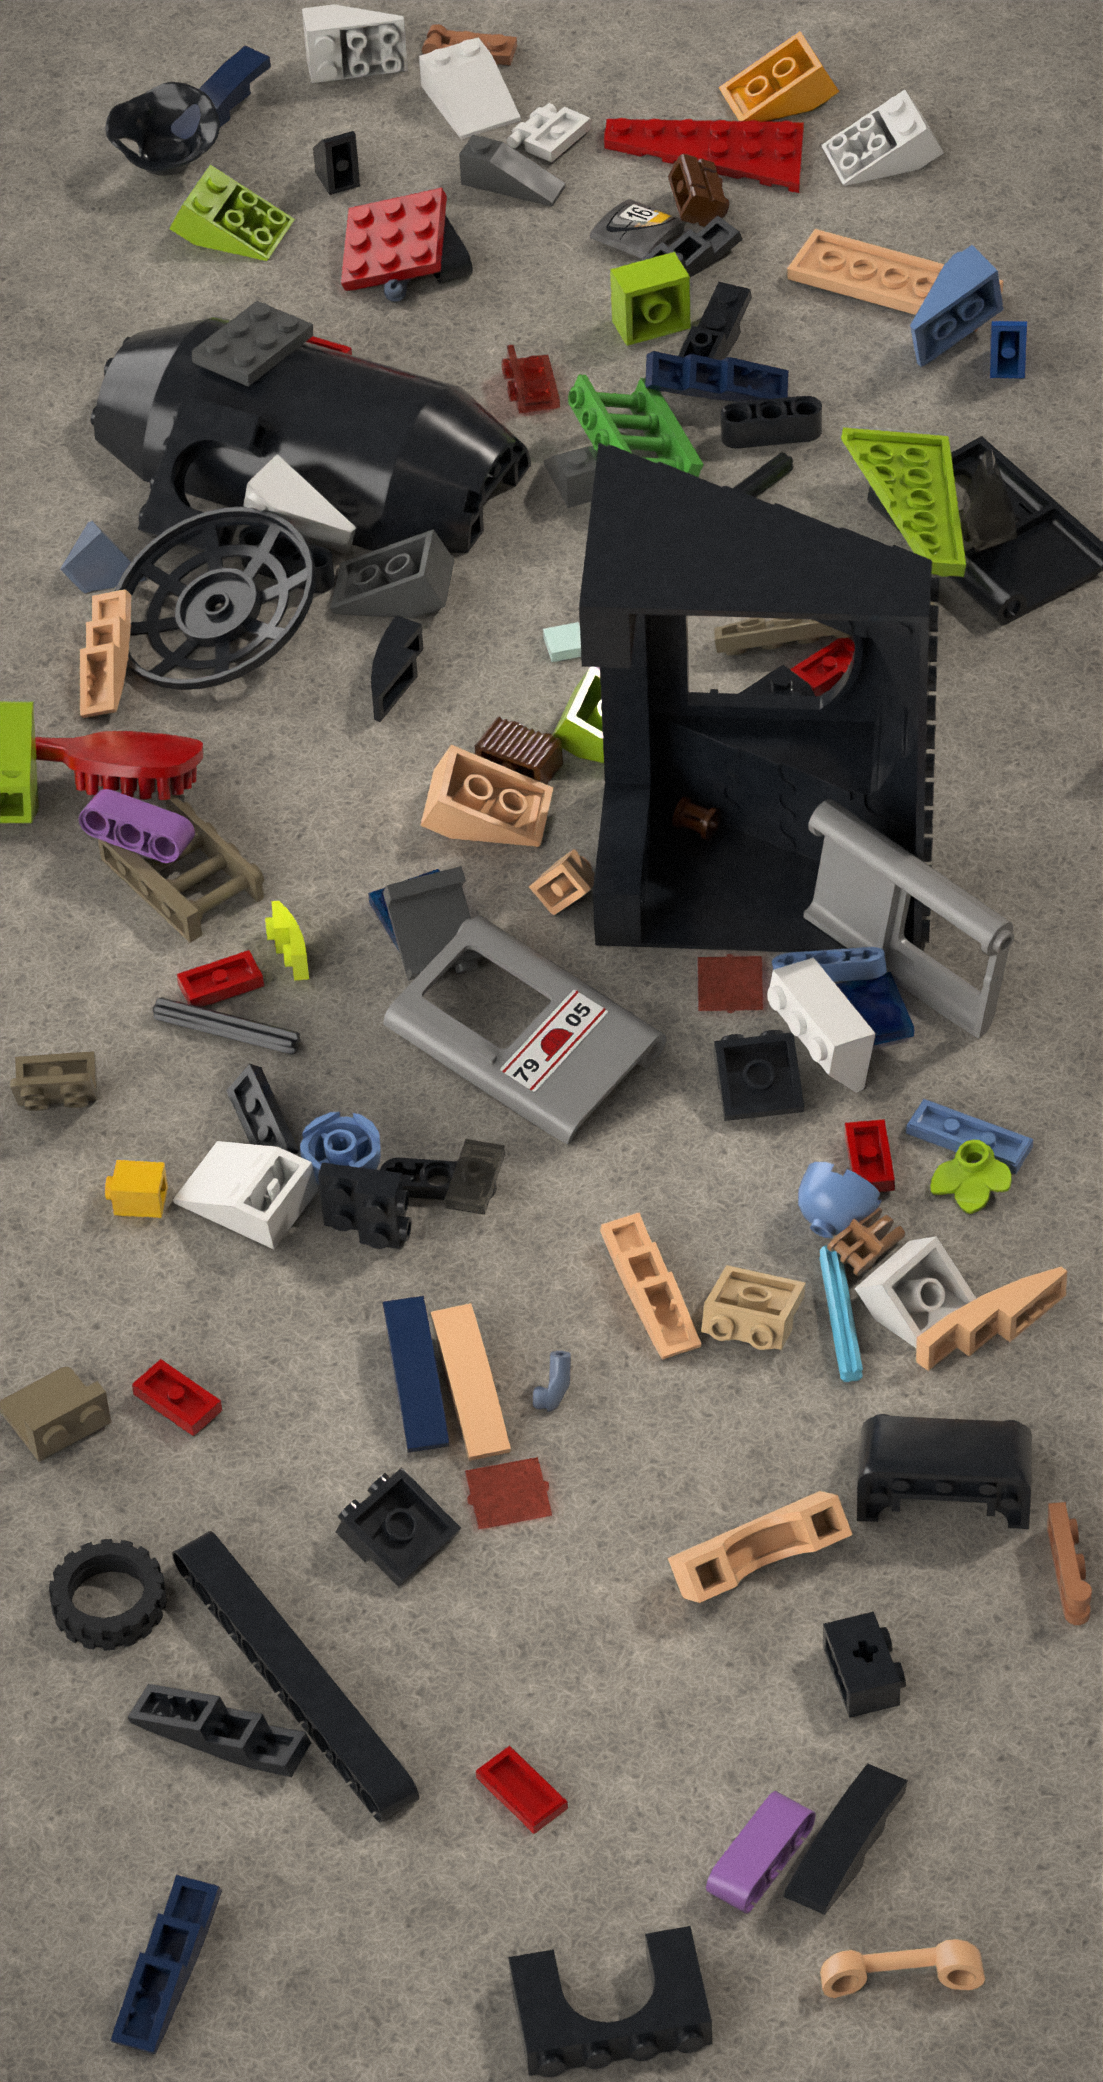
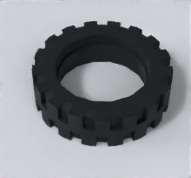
M103 1539L101 1544L92 1545V1542L82 1545L80 1551L68 1553L64 1557L65 1562L63 1565L58 1564L54 1569V1581L49 1583L53 1616L55 1617L58 1629L61 1632L64 1630L66 1637L74 1643L78 1641L85 1648L94 1650L95 1647L103 1648L104 1651L116 1650L115 1647L122 1645L128 1647L135 1644V1640L140 1637H147L152 1632L154 1624L158 1625L162 1620V1609L166 1608L167 1605L164 1576L161 1573L160 1564L155 1557L151 1559L149 1551L142 1546L137 1549L133 1547L132 1542L121 1540V1543H113L112 1539ZM112 1571L126 1573L139 1580L144 1587L140 1600L131 1609L117 1616L105 1618L89 1616L78 1610L72 1602L74 1593L85 1580L101 1573Z

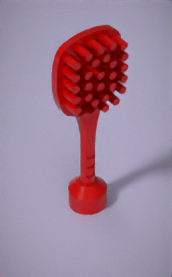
M103 731L75 738L35 737L36 760L63 762L69 769L74 770L76 790H86L87 795H96L99 792V786H103V790H118L120 777L121 793L134 797V792L137 791L138 778L139 798L147 800L151 799L152 793L155 792L156 778L158 799L169 800L170 791L172 795L184 794V789H191L192 783L197 782V765L204 756L203 742L200 740L170 734Z

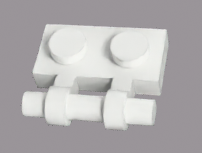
M548 103L543 108L538 107L534 110L527 122H521L514 127L512 134L507 138V143L511 148H516L523 143L525 144L526 152L552 163L591 129V118L566 107L557 112L555 106Z

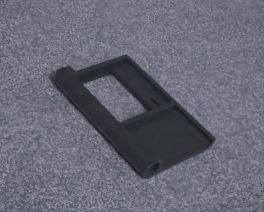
M983 436L951 452L954 476L964 474L1018 521L980 544L964 551L966 560L964 577L949 576L999 623L1006 625L1103 571V542ZM870 486L867 497L868 503L900 532Z

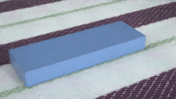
M923 1099L906 1126V1134L957 1152L960 1145L966 1141L980 1140L991 1147L995 1159L1005 1163L1013 1174H1017L1033 1148V1139L926 1099Z

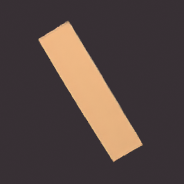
M126 589L92 596V621L86 622V648L80 649V716L82 718L117 712L124 686L131 630V594Z
M640 1212L601 1224L600 1232L615 1268L661 1359L663 1360L700 1348L702 1345L674 1275L672 1271H667L656 1242H651Z
M1058 1267L1019 1279L986 1293L948 1314L917 1337L916 1362L929 1371L956 1348L971 1356L997 1333L1011 1342L1066 1296L1067 1270L1063 1267Z
M472 1304L432 1311L431 1319L448 1390L451 1392L458 1425L461 1427L468 1460L472 1461L509 1453L511 1447Z

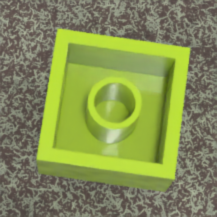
M675 252L610 269L612 322L627 346L691 329L690 276Z

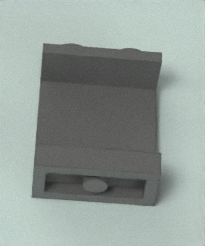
M462 866L390 884L383 891L408 981L415 979L457 935L461 924L466 919L471 918L462 888L466 881ZM475 950L464 952L448 970L455 969L457 974L477 970L479 968L478 962H482L485 956Z

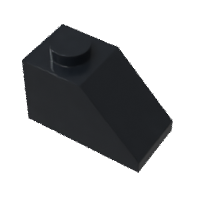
M354 131L323 139L313 147L315 173L329 195L360 186L357 142Z

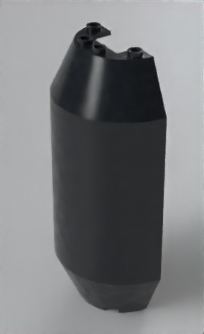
M212 317L162 327L126 337L114 358H109L105 364V377L99 392L97 406L93 409L90 418L91 424L94 426L95 440L143 481L150 483L152 475L158 470L162 459V445L165 439L170 436L174 424V410L181 403L184 394L260 416L272 424L261 458L227 448L207 450L196 457L189 466L184 482L185 494L228 507H244L247 483L278 454L356 527L352 545L371 551L434 529L449 553H468L484 532L483 504L502 478L504 484L516 487L531 466L527 447L468 392L456 385L308 342L303 343L249 387L192 363V350L231 321L222 317Z

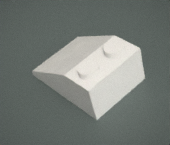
M479 37L468 39L446 48L436 49L419 56L421 86L461 140L521 121V117L495 60Z
M278 454L247 483L244 507L256 508L261 512L266 510L279 515L290 522L307 542L345 554L351 550L356 527Z

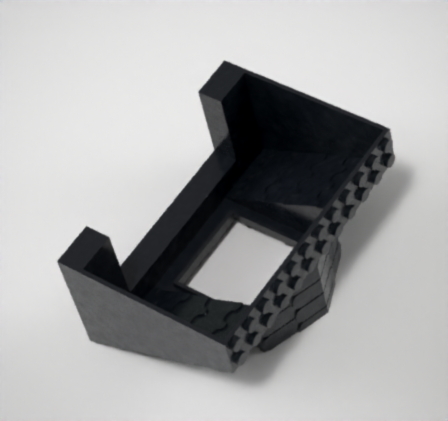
M598 443L579 601L582 667H600L605 786L593 886L596 946L764 952L848 949L803 917L804 911L808 909L814 898L825 835L816 836L810 832L809 821L816 808L827 799H833L924 863L932 861L933 838L925 837V834H933L934 810H926V806H933L934 782H927V778H934L935 754L927 753V749H935L936 725H929L928 720L936 721V695H929V691L936 692L937 666H931V662H937L938 638L937 636H932L930 632H938L939 608L938 605H931V602H939L940 577H931V559L896 545L891 547L847 528L834 527L780 504H770L731 487H721L662 462L657 464L613 445L606 446ZM688 616L812 619L853 636L855 651L844 675L822 696H800V692H792V695L718 693V689H710V693L690 692ZM682 797H690L693 803L708 809L716 807L721 810V821L717 832L711 840H704L701 838V834L689 829L682 828L678 830L672 827L673 813ZM911 896L904 927V937L921 950L922 943H929L930 920H923V916H930L931 909Z

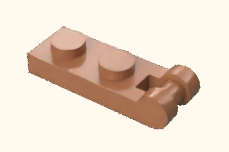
M434 24L429 28L427 39L422 47V53H430L436 49L446 48L462 43L465 40L479 37L492 54L496 64L511 65L517 48V37L504 36L502 34L473 33L470 31H450L442 25Z
M1066 1502L1048 1504L1047 1532L1064 1617L1073 1625H1082L1090 1618L1091 1607L1089 1604L1091 1602L1092 1588L1087 1582L1083 1581L1086 1579L1083 1553L1076 1554L1074 1545L1079 1544L1076 1519H1069Z

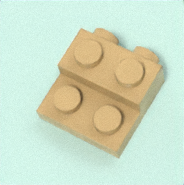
M726 1265L704 1303L701 1332L710 1334L719 1341L738 1340L747 1342L759 1350H782L792 1332L793 1318L804 1298L806 1283Z

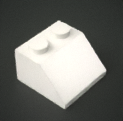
M937 1237L908 1241L855 1288L873 1318L915 1348L919 1335L948 1314L976 1299Z

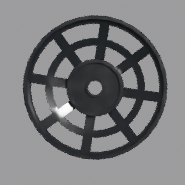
M229 507L203 512L187 518L168 528L149 542L124 571L115 591L126 589L132 597L143 576L159 586L150 602L147 621L131 622L130 635L148 634L153 648L165 660L147 671L134 660L129 652L127 666L133 673L149 683L163 688L193 690L222 685L240 678L263 665L276 655L294 636L312 604L316 588V567L313 554L302 534L290 522L277 514L266 510L261 512L256 508ZM230 525H252L268 529L259 548L242 544L220 546L217 528ZM203 533L206 551L186 560L170 574L154 565L160 557L176 545L192 536ZM280 535L287 538L298 549L305 562L306 568L288 578L281 563L271 555ZM245 557L251 558V561L245 570L241 571L235 568H224L222 558ZM208 563V572L200 575L188 585L180 582L190 572ZM266 565L276 576L278 584L259 592L253 580L262 567ZM306 583L303 598L295 615L285 629L278 627L288 606L289 593ZM170 593L177 596L175 617L159 619L167 596ZM279 598L276 611L269 624L256 620L262 604ZM225 603L220 610L213 612L217 604ZM181 629L187 640L172 652L163 643L160 632ZM246 632L258 636L244 648L230 654V642L241 637ZM267 639L273 640L271 644L254 657L229 669L231 663L249 655ZM198 646L215 647V659L198 661L186 658ZM176 666L192 670L215 668L214 675L201 678L174 679L163 677Z

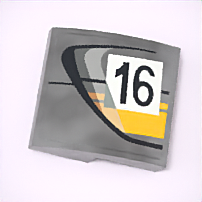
M628 199L610 210L596 224L590 233V238L643 259L661 242L665 244L666 240L680 235L684 231L685 221Z

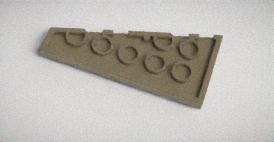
M750 618L716 627L715 644L717 653L725 652L726 655H739L746 652L747 648L761 646L762 649L770 650L783 646L785 642L798 641L801 644H809L818 641L823 636L834 635L836 638H846L851 635L812 619L773 618V620L765 622L764 618Z

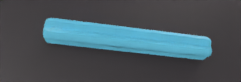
M825 1245L820 1249L819 1258L840 1378L844 1382L859 1381L863 1376V1367L845 1266L840 1261L841 1256L835 1250L830 1252Z

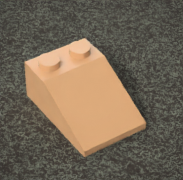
M450 745L433 771L420 826L451 839L539 847L542 843L553 787L459 747Z

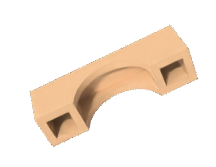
M818 1491L673 1555L668 1560L683 1598L701 1603L737 1587L742 1578L765 1565L790 1556L818 1551L851 1536L852 1532L838 1495Z

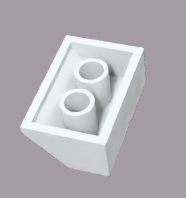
M814 957L774 969L770 988L767 992L770 1006L779 1012L789 1025L793 1035L799 1037L809 1050L813 1060L819 1062L829 1076L856 1093L864 1090L876 1033Z

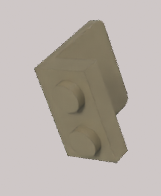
M94 1051L15 1057L16 1078L10 1080V1088L18 1106H25V1109L29 1111L46 1110L49 1108L48 1104L64 1103V1106L67 1108H82L88 1106V1101L98 1100L96 1055Z
M61 1367L0 1401L1 1414L38 1462L111 1423L106 1391L98 1381L86 1387L70 1367Z

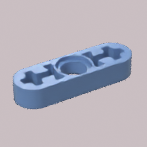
M877 947L791 952L778 955L772 960L774 970L814 957L833 982L874 979L884 975L887 971L884 950Z

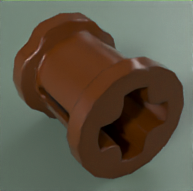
M684 796L679 800L674 810L672 827L678 830L686 828L701 834L702 839L709 841L719 827L721 810L716 807L708 809L693 803L692 798Z

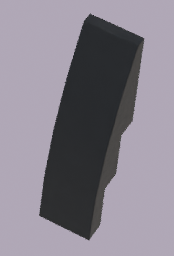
M716 216L698 233L689 229L669 247L661 242L642 260L675 252L691 278L715 263L743 239L740 231L721 217Z
M153 1684L146 1686L128 1716L130 1723L154 1734L238 1765L287 1777L293 1776L311 1745L306 1732L270 1726L261 1713L226 1708L220 1696Z
M867 1763L820 1829L786 1887L784 1897L825 1915L863 1867L865 1854L882 1834L887 1816L906 1792L908 1780Z

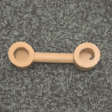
M959 1939L945 1940L933 1948L862 1955L854 1950L841 1951L830 1956L823 1963L820 1971L824 1995L829 1998H837L857 1992L865 1985L868 1978L867 1973L936 1966L939 1981L946 1987L958 1990H973L979 1988L985 1981L980 1951L968 1941Z

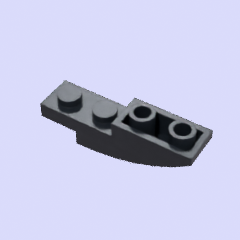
M718 282L698 326L692 325L678 356L686 357L689 354L717 360L727 358L741 333L740 322L751 301V289Z

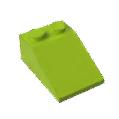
M590 667L575 687L553 736L562 741V749L576 757L604 763L600 670Z

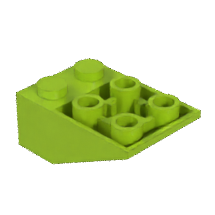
M209 165L182 204L169 229L193 245L268 261L295 219L214 166Z
M0 701V823H32L39 809L34 702Z

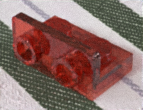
M514 344L507 345V358L501 359L504 380H511L507 381L508 397L510 402L516 401L519 413L560 408V398L549 355L517 359Z

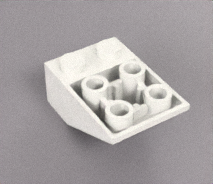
M335 4L302 8L306 57L311 83L408 71L403 16Z
M906 90L890 98L887 102L821 145L844 186L919 170L944 153L923 115Z
M217 1141L174 1197L173 1202L269 1248L275 1249L317 1193L318 1187L312 1162L279 1147Z

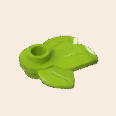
M969 1140L960 1145L954 1159L938 1166L931 1179L930 1189L933 1195L954 1193L959 1207L965 1213L973 1214L986 1206L990 1199L991 1191H1009L1012 1175L1005 1163L995 1159L994 1152L990 1146L980 1140ZM974 1160H980L976 1163H971Z

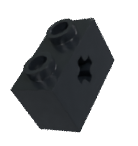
M874 1611L824 1623L823 1649L849 1718L899 1706L900 1689L906 1687L905 1674L899 1661L893 1663L890 1655L893 1648L889 1631L886 1626L880 1628Z

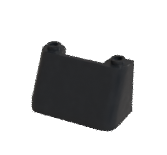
M887 1414L875 1415L863 1423L857 1478V1521L878 1522L879 1514L884 1508L891 1506V1511L900 1512L901 1499L987 1503V1516H995V1511H998L1007 1518L1008 1528L1029 1529L1032 1483V1433L1026 1425L1016 1420L991 1421L904 1417Z

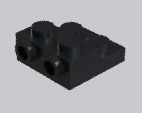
M768 1030L761 1033L760 1036L746 1038L741 1034H731L722 1037L719 1041H714L713 1054L724 1121L804 1112L795 1039L792 1032L784 1033L782 1030Z
M329 1163L321 1164L318 1178L324 1226L333 1227L339 1231L358 1230L360 1244H366L376 1249H384L386 1247L400 1249L401 1242L409 1240L412 1219L411 1217H406L409 1205V1191L403 1190L402 1173Z
M401 1467L391 1477L386 1473L382 1474L368 1488L367 1491L371 1495L361 1504L355 1499L338 1515L341 1523L336 1533L365 1563L371 1559L400 1587L459 1533L461 1527Z

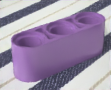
M109 789L100 790L79 815V824L88 835L163 863H172L177 860L195 836V829L192 823L182 815Z
M777 1791L772 1792L712 1869L706 1884L707 1892L744 1913L751 1912L754 1908V1905L751 1903L757 1904L779 1875L776 1870L782 1871L804 1842L801 1837L806 1839L810 1834L816 1819L815 1812Z

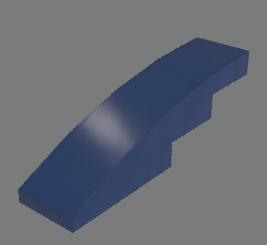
M245 45L199 88L212 100L219 116L220 127L230 120V110L251 94L250 83L271 68L269 56ZM197 104L187 108L171 125V131L174 135L187 139L195 133L201 116L200 108Z
M652 351L646 355L645 388L679 395L733 402L788 397L789 370L732 357L717 360L694 354L680 357Z
M424 1296L384 1301L383 1310L407 1452L449 1447V1437Z
M176 1875L164 1913H158L146 1951L145 1953H139L110 2040L112 2043L156 2054L206 1939L222 1893L219 1886Z

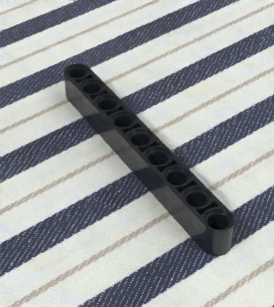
M209 1531L173 1551L172 1557L177 1570L182 1577L188 1576L185 1581L205 1606L211 1605L208 1607L209 1611L228 1635L234 1634L230 1636L251 1663H257L254 1665L256 1670L275 1693L280 1692L277 1696L299 1723L301 1721L304 1722L301 1726L322 1753L328 1752L325 1754L326 1758L346 1783L352 1782L349 1787L371 1814L373 1812L377 1813L373 1817L379 1823L383 1822L418 1801L419 1793L417 1787L406 1769L214 1532Z

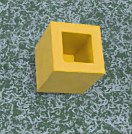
M116 1160L113 1176H107L105 1184V1198L112 1201L114 1215L162 1218L168 1190L165 1163Z

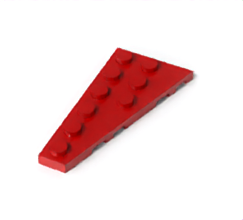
M656 118L649 120L606 119L604 148L640 157L646 154L660 157L662 162L674 164L679 155L687 154L696 157L697 161L704 159L714 162L718 175L735 179L751 178L759 180L761 185L771 187L773 184L788 187V191L799 193L804 122L660 120Z

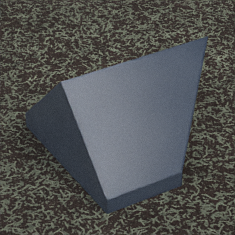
M92 520L85 526L60 570L82 592L87 593L117 587L122 574L131 561ZM145 576L141 579V581L148 580Z

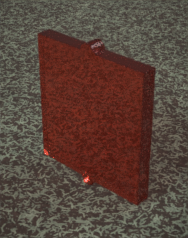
M727 954L726 957H698V1011H727L731 1014L738 1010H763L762 956H733V954Z
M538 1457L465 1470L470 1492L467 1500L469 1505H473L478 1529L552 1516L547 1495L549 1483L543 1479Z

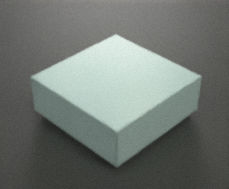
M579 622L543 629L544 641L552 662L581 657Z

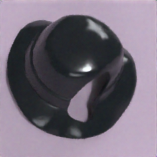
M181 82L160 84L144 94L114 106L107 117L105 125L108 140L132 164L146 170L148 173L163 176L182 172L192 161L198 159L212 147L220 131L219 116L210 97L200 89ZM197 104L200 108L201 116L195 133L187 139L174 135L171 131V125L187 108ZM127 138L129 141L136 142L139 147V155L125 146L119 139Z

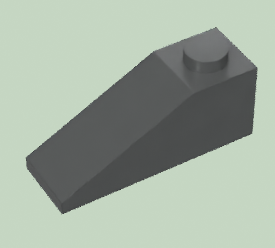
M472 135L459 154L461 185L551 207L566 187L563 181L501 141Z

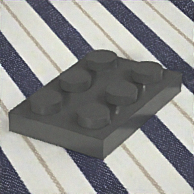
M256 301L193 349L192 363L249 387L313 336V324L265 303Z

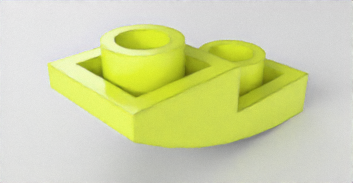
M271 901L272 917L265 918L267 941L275 940L276 954L283 953L285 967H293L294 981L309 979L307 953L299 925L293 915L280 901Z

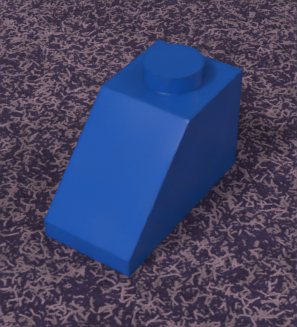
M1027 321L991 322L990 378H1025Z

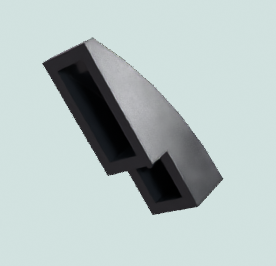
M398 615L395 616L385 630L378 644L372 664L371 690L374 720L378 722L384 719L418 677L416 658L424 649L422 624Z

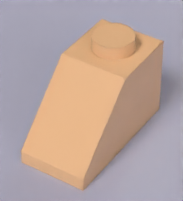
M573 849L555 862L529 888L549 912L556 915L592 889L595 873L590 863Z

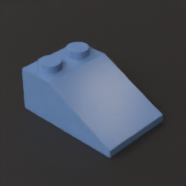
M973 245L962 252L955 253L944 264L910 325L916 361L920 367L934 360L1004 310L998 270Z

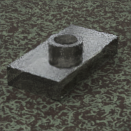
M465 1139L445 1197L446 1209L485 1215L505 1157V1145Z

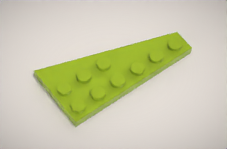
M843 427L842 442L912 551L932 560V574L942 577H964L966 560L949 436Z

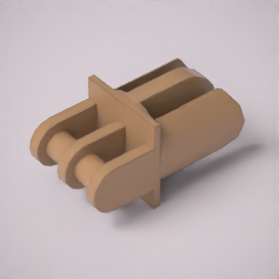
M879 1207L859 1222L853 1219L850 1225L835 1236L827 1246L830 1252L835 1250L841 1256L840 1261L843 1264L848 1262L855 1268L853 1273L856 1276H859L867 1269L870 1270L877 1258L905 1237V1231L901 1226L896 1227L887 1234L894 1220L889 1215L879 1219L882 1213V1209Z

